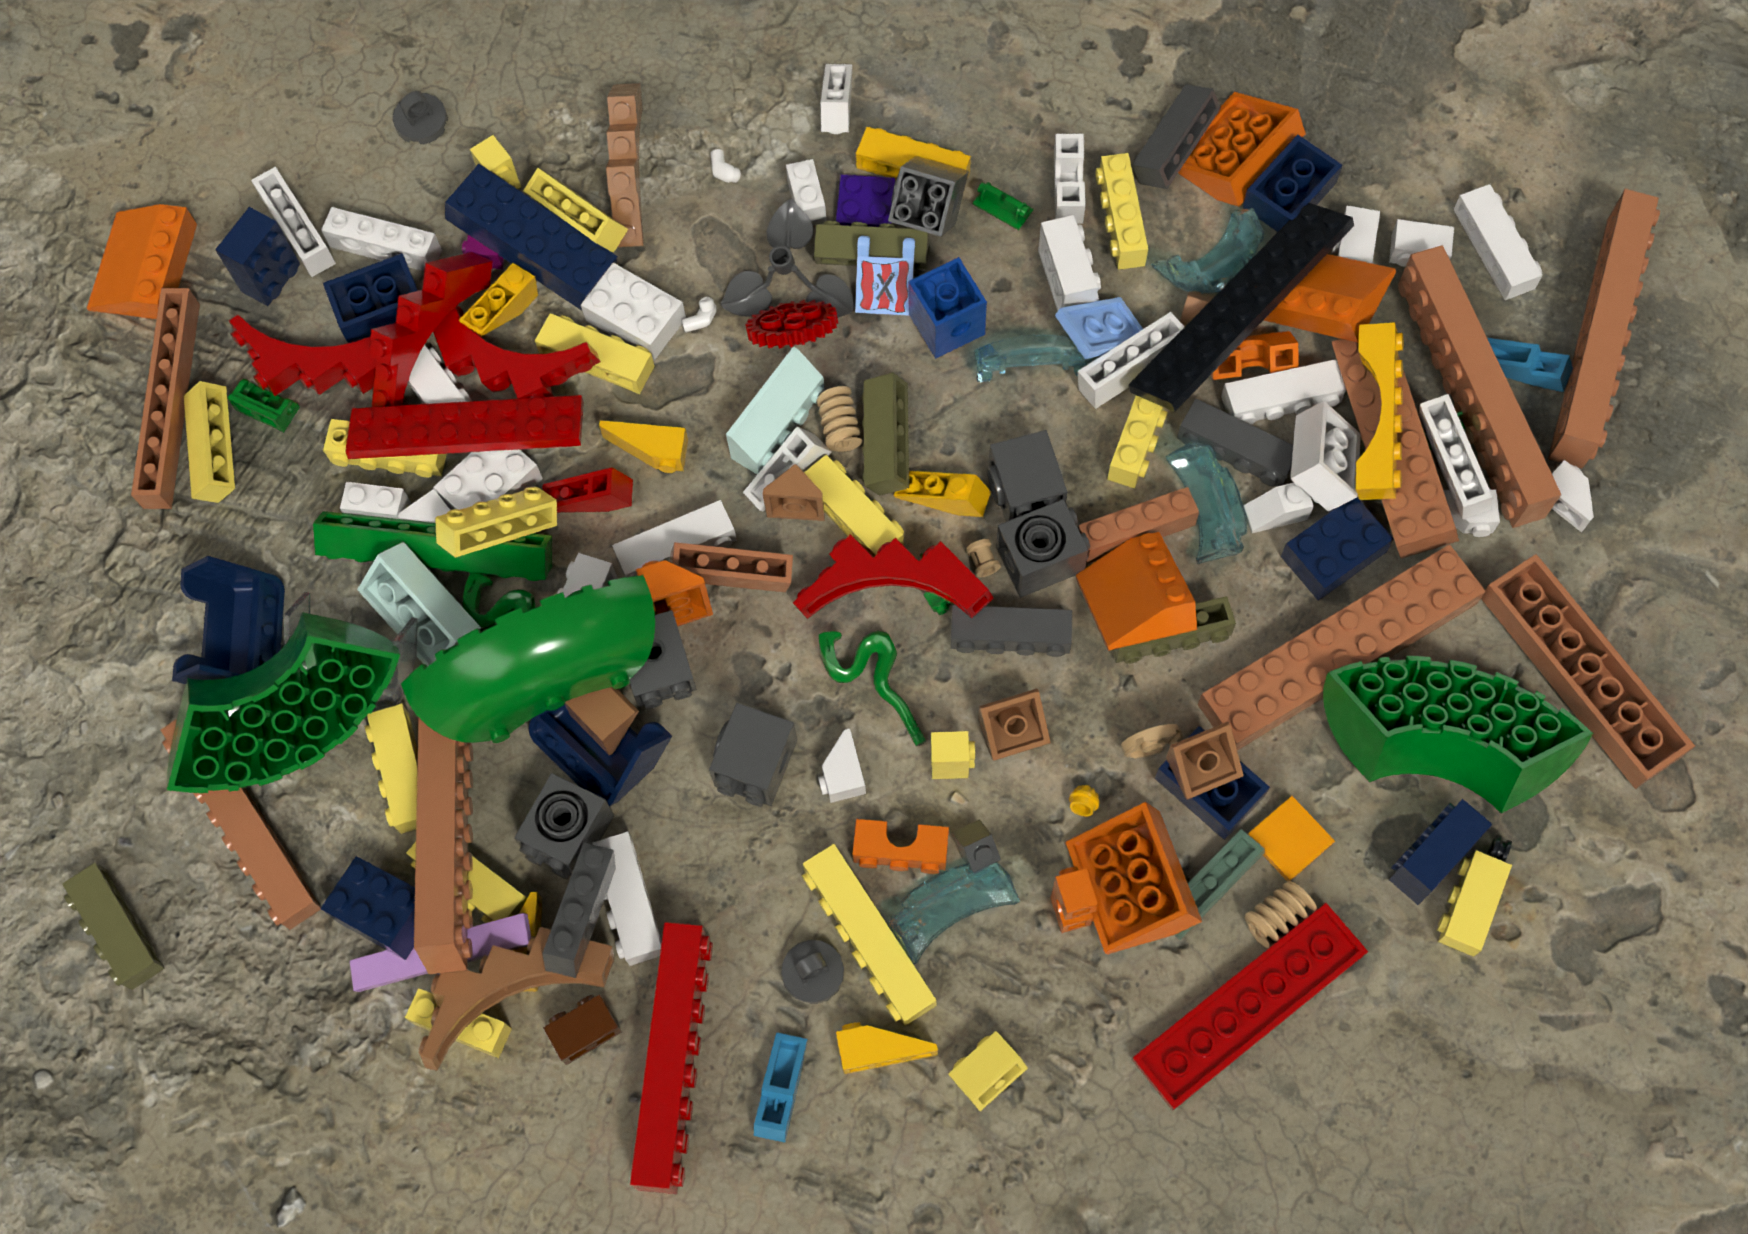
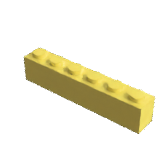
M835 844L802 863L805 871L801 875L811 891L816 888L822 899L818 900V903L827 917L832 914L838 922L835 929L845 943L848 940L851 942L855 949L852 952V956L859 967L862 969L866 966L872 977L868 980L877 995L879 996L883 993L889 1001L886 1008L895 1022L901 1020L903 1025L907 1026L936 1007L937 1000Z

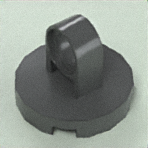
M413 91L404 96L393 111V123L396 131L404 141L409 143L410 141H419V144H427L435 141L443 135L446 120L448 121V115L443 103L436 96L419 91Z
M807 940L798 943L788 951L782 963L781 975L785 988L793 998L810 1004H819L828 1001L838 993L843 982L844 966L841 956L833 946L819 940Z

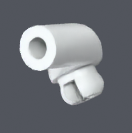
M712 150L710 155L714 177L728 183L738 182L741 177L740 170L725 162L723 150Z

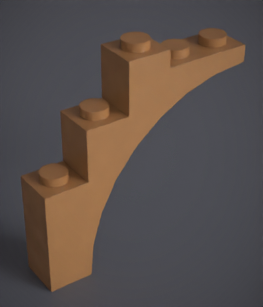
M640 83L614 84L607 96L610 126L607 130L609 162L606 166L608 192L611 198L612 218L628 229L618 247L643 246L639 165L640 124L643 112Z
M540 927L536 937L532 936L528 943L527 954L492 945L489 955H484L481 960L479 973L465 970L436 974L432 981L431 992L438 1006L432 1014L431 1025L433 1026L429 1036L423 1037L419 1047V1055L425 1068L438 1071L449 1048L462 1031L485 1010L509 996L530 988L550 984L581 983L605 987L615 960L613 947L590 940L576 978L545 971L542 953L551 930Z

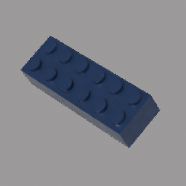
M480 164L474 168L445 202V219L490 250L498 253L499 256L511 264L514 263L534 275L538 282L581 311V304L612 263L617 264L618 256L595 243L576 228Z

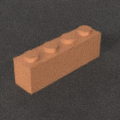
M1185 487L1078 525L1080 534L1084 532L1090 543L1086 563L1099 560L1130 538L1160 532L1161 536L1165 537L1195 526L1199 510L1189 488Z
M674 542L670 563L703 577L705 584L786 593L791 585L793 555Z

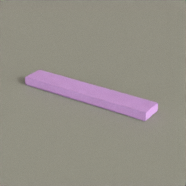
M521 913L469 928L468 938L472 942L473 954L472 958H467V963L480 960L484 955H489L492 945L512 951L527 947L531 939L528 915ZM414 948L406 960L388 950L350 960L353 991L356 992L428 974Z

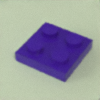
M841 174L836 222L844 226H851L853 222H862L868 224V227H879V224H892L888 219L892 206L895 178Z

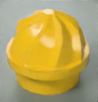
M1089 785L1078 786L1069 796L1070 809L1079 816H1091L1100 804L1099 794Z

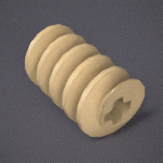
M847 386L827 389L817 398L819 414L822 418L821 424L824 428L823 434L826 438L825 444L830 450L836 452L851 451L862 443V439L857 438L860 435V430L855 427L858 424V420L853 417L856 411L855 408L851 407L854 402L853 398L849 397L852 392Z
M1292 881L1285 882L1282 887L1283 889L1278 888L1274 891L1273 896L1266 897L1264 904H1257L1254 908L1255 912L1249 911L1245 914V921L1251 934L1257 942L1266 948L1269 947L1266 937H1270L1274 941L1279 940L1276 932L1277 929L1284 934L1289 932L1285 922L1288 921L1293 926L1298 925L1295 914H1298L1303 919L1308 917L1304 909L1305 906L1312 911L1317 909L1311 896Z

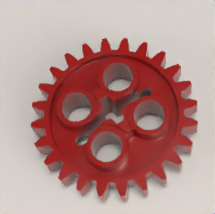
M801 300L799 303L794 301L784 304L779 303L776 307L769 306V310H760V314H753L752 318L747 320L748 323L745 326L748 340L752 341L753 345L758 344L759 347L767 345L768 349L778 346L781 349L785 345H789L792 348L795 345H805L808 341L816 342V338H825V334L833 333L832 329H836L839 322L835 306L832 307L831 303L825 304L824 301L816 303L815 300L807 303L805 300Z

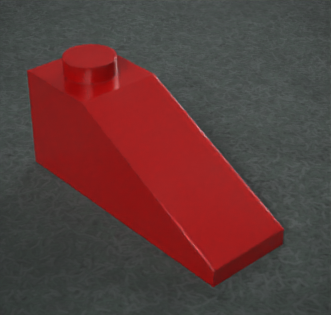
M611 467L542 484V490L557 500V513L610 512L632 506L633 479Z

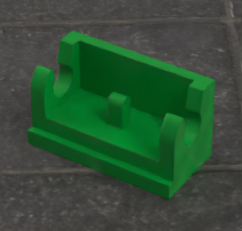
M245 378L238 383L233 393L227 398L236 411L283 433L300 408L293 400L289 398L284 399L277 395L274 396L271 392L262 390L251 382L249 383V380Z

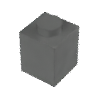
M980 819L952 832L962 859L973 873L1001 860L992 834Z

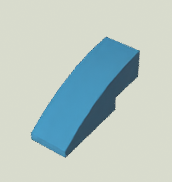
M1487 338L1505 377L1525 384L1564 392L1573 370L1570 355L1542 352L1538 344Z
M776 1032L754 1122V1136L780 1142L786 1141L807 1046L806 1038Z

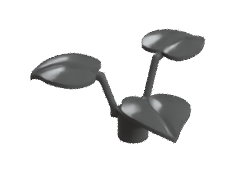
M790 198L774 213L767 227V240L773 249L769 254V260L772 265L768 267L769 272L765 283L761 275L753 271H743L737 274L730 281L725 296L721 301V306L726 311L738 316L750 317L753 314H760V310H766L772 303V295L766 288L770 286L774 272L781 275L794 272L809 289L813 290L808 294L806 302L815 300L816 303L824 301L825 304L831 303L832 307L835 306L838 318L853 311L854 300L849 287L841 278L832 274H824L818 278L815 286L795 265L790 247L793 249L805 247L813 236V225L808 215Z

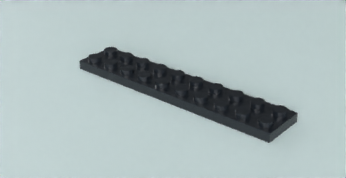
M1312 203L1304 206L1298 216L1292 221L1289 220L1128 384L1130 392L1175 412L1354 227L1353 217Z

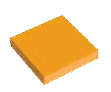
M1293 796L1288 798L1248 833L1251 838L1265 848L1263 856L1286 881L1293 880L1335 842Z

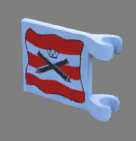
M860 236L857 247L855 313L909 315L908 281L913 279L915 239H904L903 258L869 256L870 237Z

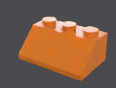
M666 560L660 562L649 561L643 564L641 568L636 569L637 575H643L653 600L655 615L672 610L677 626L713 615L703 577Z

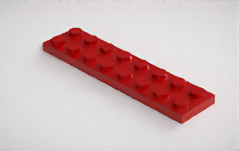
M582 395L352 408L345 452L348 459L581 446L584 402Z
M1325 903L1132 1057L1131 1060L1173 1111L1365 956L1368 950L1332 908Z

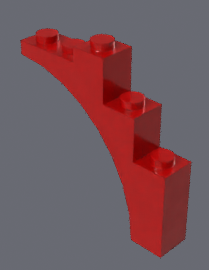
M469 252L425 263L423 290L398 297L396 323L371 329L369 356L376 359L372 407L399 406L403 404L404 393L411 371L425 343L444 317L459 303L474 293L490 287L492 260Z
M458 305L444 317L433 331L446 367L457 377L468 375L476 368L482 384L493 393L503 391L512 384L517 399L554 397L551 390L552 386L563 384L568 378L578 373L587 372L594 365L601 362L597 352L587 342L567 350L547 354H522L504 350L486 342L475 331L460 323L459 319L464 315V312Z
M239 315L229 320L234 330L231 333L232 338L239 347L244 345L247 347V354L253 361L251 364L256 372L253 378L262 390L268 388L274 396L298 380L307 389L312 387L318 395H321L342 379H345L351 388L356 386L362 394H365L374 387L376 359L369 356L371 336L356 342L337 346L309 347L289 344L271 338L250 326Z
M850 534L846 539L839 540L834 545L833 551L829 553L835 564L822 570L818 579L810 587L803 588L798 593L797 599L792 603L808 619L825 605L847 594L867 588L899 586L916 588L936 594L955 604L970 618H973L994 598L989 589L941 541L936 546H930L923 553L920 561L896 538L891 542L884 543L873 558Z

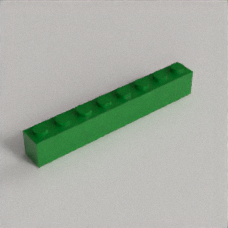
M322 511L313 523L315 555L326 556L328 559L347 558L354 559L357 562L374 561L378 554L404 542L426 567L439 568L445 572L457 570L466 571L470 574L485 573L494 574L501 578L521 577L530 581L546 580L552 569V535L529 534L455 558L436 543V523Z

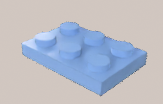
M1121 297L1063 307L1055 315L1085 359L1102 356L1143 330Z

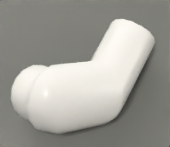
M702 298L699 301L700 308L697 314L681 319L685 333L710 325L717 312V307L712 298Z

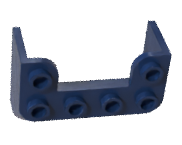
M206 556L181 569L180 586L184 595L191 600L206 604L201 657L191 654L178 657L173 665L172 681L186 684L187 678L216 680L238 676L261 666L281 650L285 589L282 581L277 576L211 556Z
M565 704L556 710H546L531 719L528 728L533 742L579 787L605 799L609 807L619 802L654 769L672 738V735L657 722L645 724L639 734L629 727L612 755H608L570 716Z

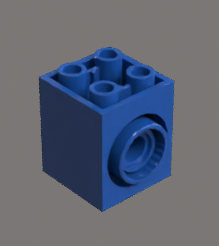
M959 257L908 281L909 316L935 359L985 335L987 301Z

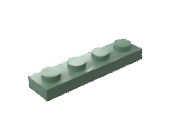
M1242 829L1188 883L1201 918L1265 853V848ZM1194 926L1175 934V936L1181 940Z

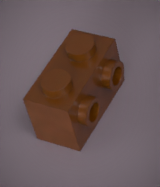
M600 994L596 997L589 995L581 999L576 1004L577 1008L567 1014L565 1011L554 1015L548 1020L550 1024L543 1027L560 1060L565 1065L570 1064L622 1033Z

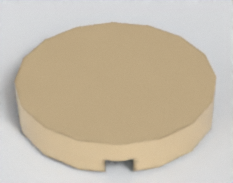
M1177 724L1160 725L1128 737L1122 742L1121 747L1126 757L1130 756V758L1134 759L1144 758L1161 753L1160 751H1163L1162 747L1168 743L1172 745L1181 741L1183 735L1180 726Z

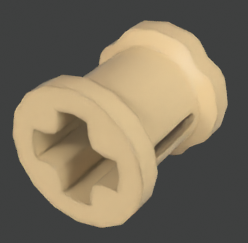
M989 539L973 542L966 548L967 555L971 556L977 568L975 573L979 578L992 575L1001 568L999 561L994 559L991 552V542Z

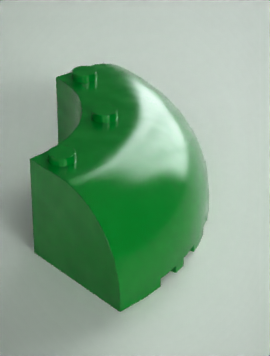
M644 576L609 580V586L593 589L592 584L582 586L581 590L571 593L566 598L563 592L541 599V606L524 613L521 608H518L496 618L495 622L497 625L483 632L476 628L457 639L459 645L452 646L447 650L441 649L434 654L436 661L428 667L426 664H421L401 683L409 705L428 727L449 739L466 743L485 741L500 743L507 740L510 734L525 722L546 710L552 711L562 707L568 700L606 688L620 689L630 683V679L647 661L655 635L654 605Z
M302 612L299 623L288 642L276 655L261 666L244 674L225 679L198 680L187 678L170 750L166 781L167 790L187 793H208V791L226 789L229 792L238 791L239 788L255 784L261 786L283 779L284 775L313 765L325 757V753L347 740L358 729V725L374 710L376 702L384 689H387L401 655L398 647L386 637L362 626Z
M1407 656L1406 660H1390L1389 657L1379 658L1378 662L1366 664L1360 661L1328 672L1323 688L1324 709L1330 729L1344 754L1369 783L1383 777L1399 774H1421L1439 777L1470 789L1483 797L1500 813L1534 797L1557 780L1577 760L1593 735L1584 724L1563 707L1559 710L1545 701L1546 696L1536 691L1534 694L1518 686L1519 681L1498 672L1494 676L1476 670V665L1461 661L1449 660V663L1431 661V657Z

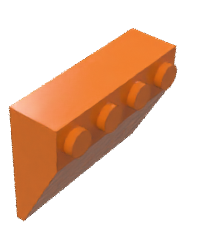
M1234 92L1220 106L1221 109L1178 174L1218 201L1239 207L1245 200L1247 189L1297 134L1304 137L1306 133L1297 108Z
M158 204L116 213L87 305L89 311L157 319L161 288H179L196 231L197 223L187 207Z
M1327 254L1264 321L1359 343V325L1370 323L1396 270L1391 267Z
M1160 532L1146 533L1142 536L1130 538L1076 574V580L1108 651L1197 630L1195 600Z
M1147 802L1065 842L1073 865L1077 866L1078 870L1087 868L1098 902L1096 912L1092 913L1093 921L1105 954H1111L1166 938L1202 922L1161 812Z

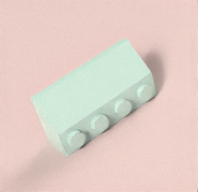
M793 347L726 433L731 459L757 475L797 425L801 426L806 421L809 409L814 403L817 404L818 396L825 391L823 376L797 348Z
M404 542L378 554L357 589L427 667L436 661L434 654L441 649L447 650L452 646L459 645L457 639L476 628L481 629Z

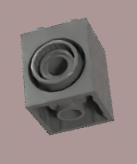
M915 156L900 168L892 193V206L888 221L942 237L956 225L969 171Z
M1047 430L990 444L989 466L987 468L988 481L996 505L1001 506L1005 522L1062 499L1066 503L1068 492Z
M1064 499L998 525L996 549L1020 598L1076 576V574L1085 569L1090 543L1084 532L1080 534L1076 525L1078 524L1076 513L1072 507H1067Z
M670 610L655 615V635L650 655L644 666L630 679V685L638 706H645L646 709L658 707L663 704L662 700L674 697V700L688 698L692 695V691L697 690L673 611ZM654 653L661 654L660 657L655 660L649 659V657Z
M736 703L730 719L725 722L719 733L714 748L713 761L709 768L714 786L718 787L717 791L730 797H734L735 794L746 797L745 801L758 807H762L763 804L772 806L797 743L794 722Z
M551 773L514 839L520 846L519 851L526 855L525 858L538 866H541L544 862L553 868L551 871L554 874L568 880L569 876L572 875L583 843L592 844L601 840L614 814L605 799Z

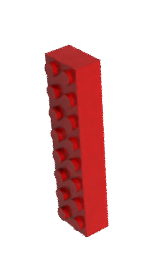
M664 922L630 1185L638 1191L677 1195L678 1187H683L685 1167L681 1165L682 1153L687 1154L689 1134H686L685 1125L686 1120L691 1121L693 1114V1101H690L689 1093L690 1088L696 1087L697 1069L694 1068L693 1060L694 1056H699L701 1049V1036H698L697 1028L698 1024H703L705 1005L702 1004L701 996L702 992H707L709 984V973H706L705 964L706 961H711L713 942H710V936L706 934L701 925Z

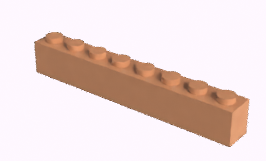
M161 288L131 492V496L143 509H172L185 417L184 395L188 392L200 308L199 302L189 288Z
M177 719L160 729L166 740L162 741V744L169 754ZM245 787L239 788L238 791L230 792L226 789L208 791V793H193L201 804L205 802L209 807L210 811L206 813L208 818L216 828L220 826L224 831L225 835L221 837L223 842L231 852L235 850L239 855L240 859L236 861L238 866L246 876L251 875L254 879L255 884L252 885V888L261 901L266 899L271 908L267 912L277 926L282 924L291 930L321 910L318 901Z

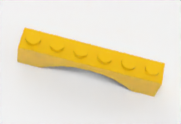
M1395 322L1359 325V355L1362 364L1373 375L1380 388L1382 403L1380 421L1376 433L1366 451L1356 461V492L1359 500L1396 499V488H1401L1402 485L1401 470H1396L1397 460H1402L1401 442H1397V433L1402 432V415H1397V405L1403 404L1402 387H1398V378H1403V361L1398 360V351H1403L1404 340L1403 333H1398Z

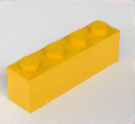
M866 127L856 151L857 169L881 176L892 177L896 180L901 166L915 156L964 169L970 173L971 156L958 150L951 151L941 148L933 143L916 141L909 136L891 134L881 128Z

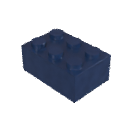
M1297 134L1247 189L1242 208L1278 232L1289 220L1292 221L1296 218L1304 206L1309 203L1318 205L1337 183L1343 165Z
M248 207L215 249L240 291L266 306H269L273 299L280 295L283 286L297 273L300 266L277 221L251 207Z
M403 253L323 283L337 323L347 343L370 337L371 329L396 323L398 297L418 291Z
M1355 498L1337 507L1287 542L1281 558L1319 601L1384 555L1394 539L1358 498Z
M1198 726L1189 737L1204 732L1205 730L1202 727ZM1167 760L1158 768L1155 779L1223 840L1260 803L1270 788L1241 761L1243 777L1190 799L1185 798Z
M1464 799L1456 806L1449 803L1391 867L1396 873L1389 881L1419 905L1489 829L1492 823Z
M356 856L320 909L339 924L406 960L414 948L415 887Z

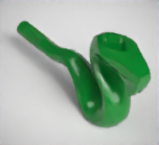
M471 573L467 579L463 594V608L481 628L496 623V618L512 609L521 608L524 613L536 608L533 594L526 590L517 589L504 594L489 612L481 615L479 603L482 590L486 586H491L493 581L477 573Z
M877 630L863 637L857 646L850 668L844 669L837 661L834 647L835 642L842 637L841 632L829 631L820 633L819 650L822 661L831 679L838 683H848L859 677L870 656L874 652L878 653L873 680L876 691L881 698L895 708L907 731H909L908 733L911 734L910 736L915 746L917 747L925 743L926 739L923 733H921L916 720H914L915 718L908 705L889 686L888 677L897 656L896 648L889 634Z

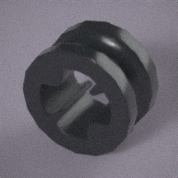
M1496 835L1487 855L1505 862L1510 852L1512 841L1507 840L1504 842L1500 836Z

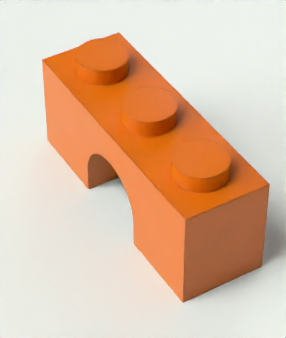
M1290 331L1248 336L1211 374L1213 380L1242 377V369L1253 366L1264 367L1270 373L1298 368V341Z
M856 819L853 862L859 863L860 867L873 869L877 868V865H887L894 871H908V867L921 868L920 871L926 874H938L939 870L946 871L949 827L918 824L915 841L909 846L897 847L887 838L888 827L886 821Z
M1077 866L1061 870L1059 876L1055 877L1050 898L1061 933L1091 925L1094 919L1092 913L1096 912L1098 902L1087 868L1078 870Z

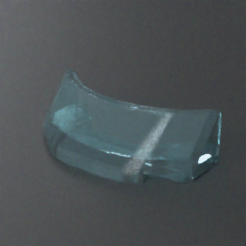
M1254 208L1235 210L1231 213L1229 224L1221 240L1203 258L1197 261L1183 262L1179 255H1173L1167 260L1155 261L1151 266L1181 290L1202 294L1219 292L1255 256L1259 243H1263L1264 231Z
M1059 335L1011 337L986 344L974 350L977 382L991 381L993 371L999 370L1000 374L1006 373V367L1062 364V370H1068L1069 366H1073L1075 375L1078 376V370L1092 362V358L1085 359L1070 337Z
M1190 442L1167 455V462L1179 476L1184 487L1189 488L1199 510L1197 519L1199 528L1197 564L1241 553L1244 548L1241 536L1247 534L1245 509L1240 492L1227 467L1224 468L1218 463L1216 452L1210 445Z
M997 862L974 873L967 864H962L936 874L913 889L901 901L903 909L898 914L891 916L889 925L914 965L919 962L922 954L933 940L958 921L986 909L1017 904L1020 902V899L1009 873Z

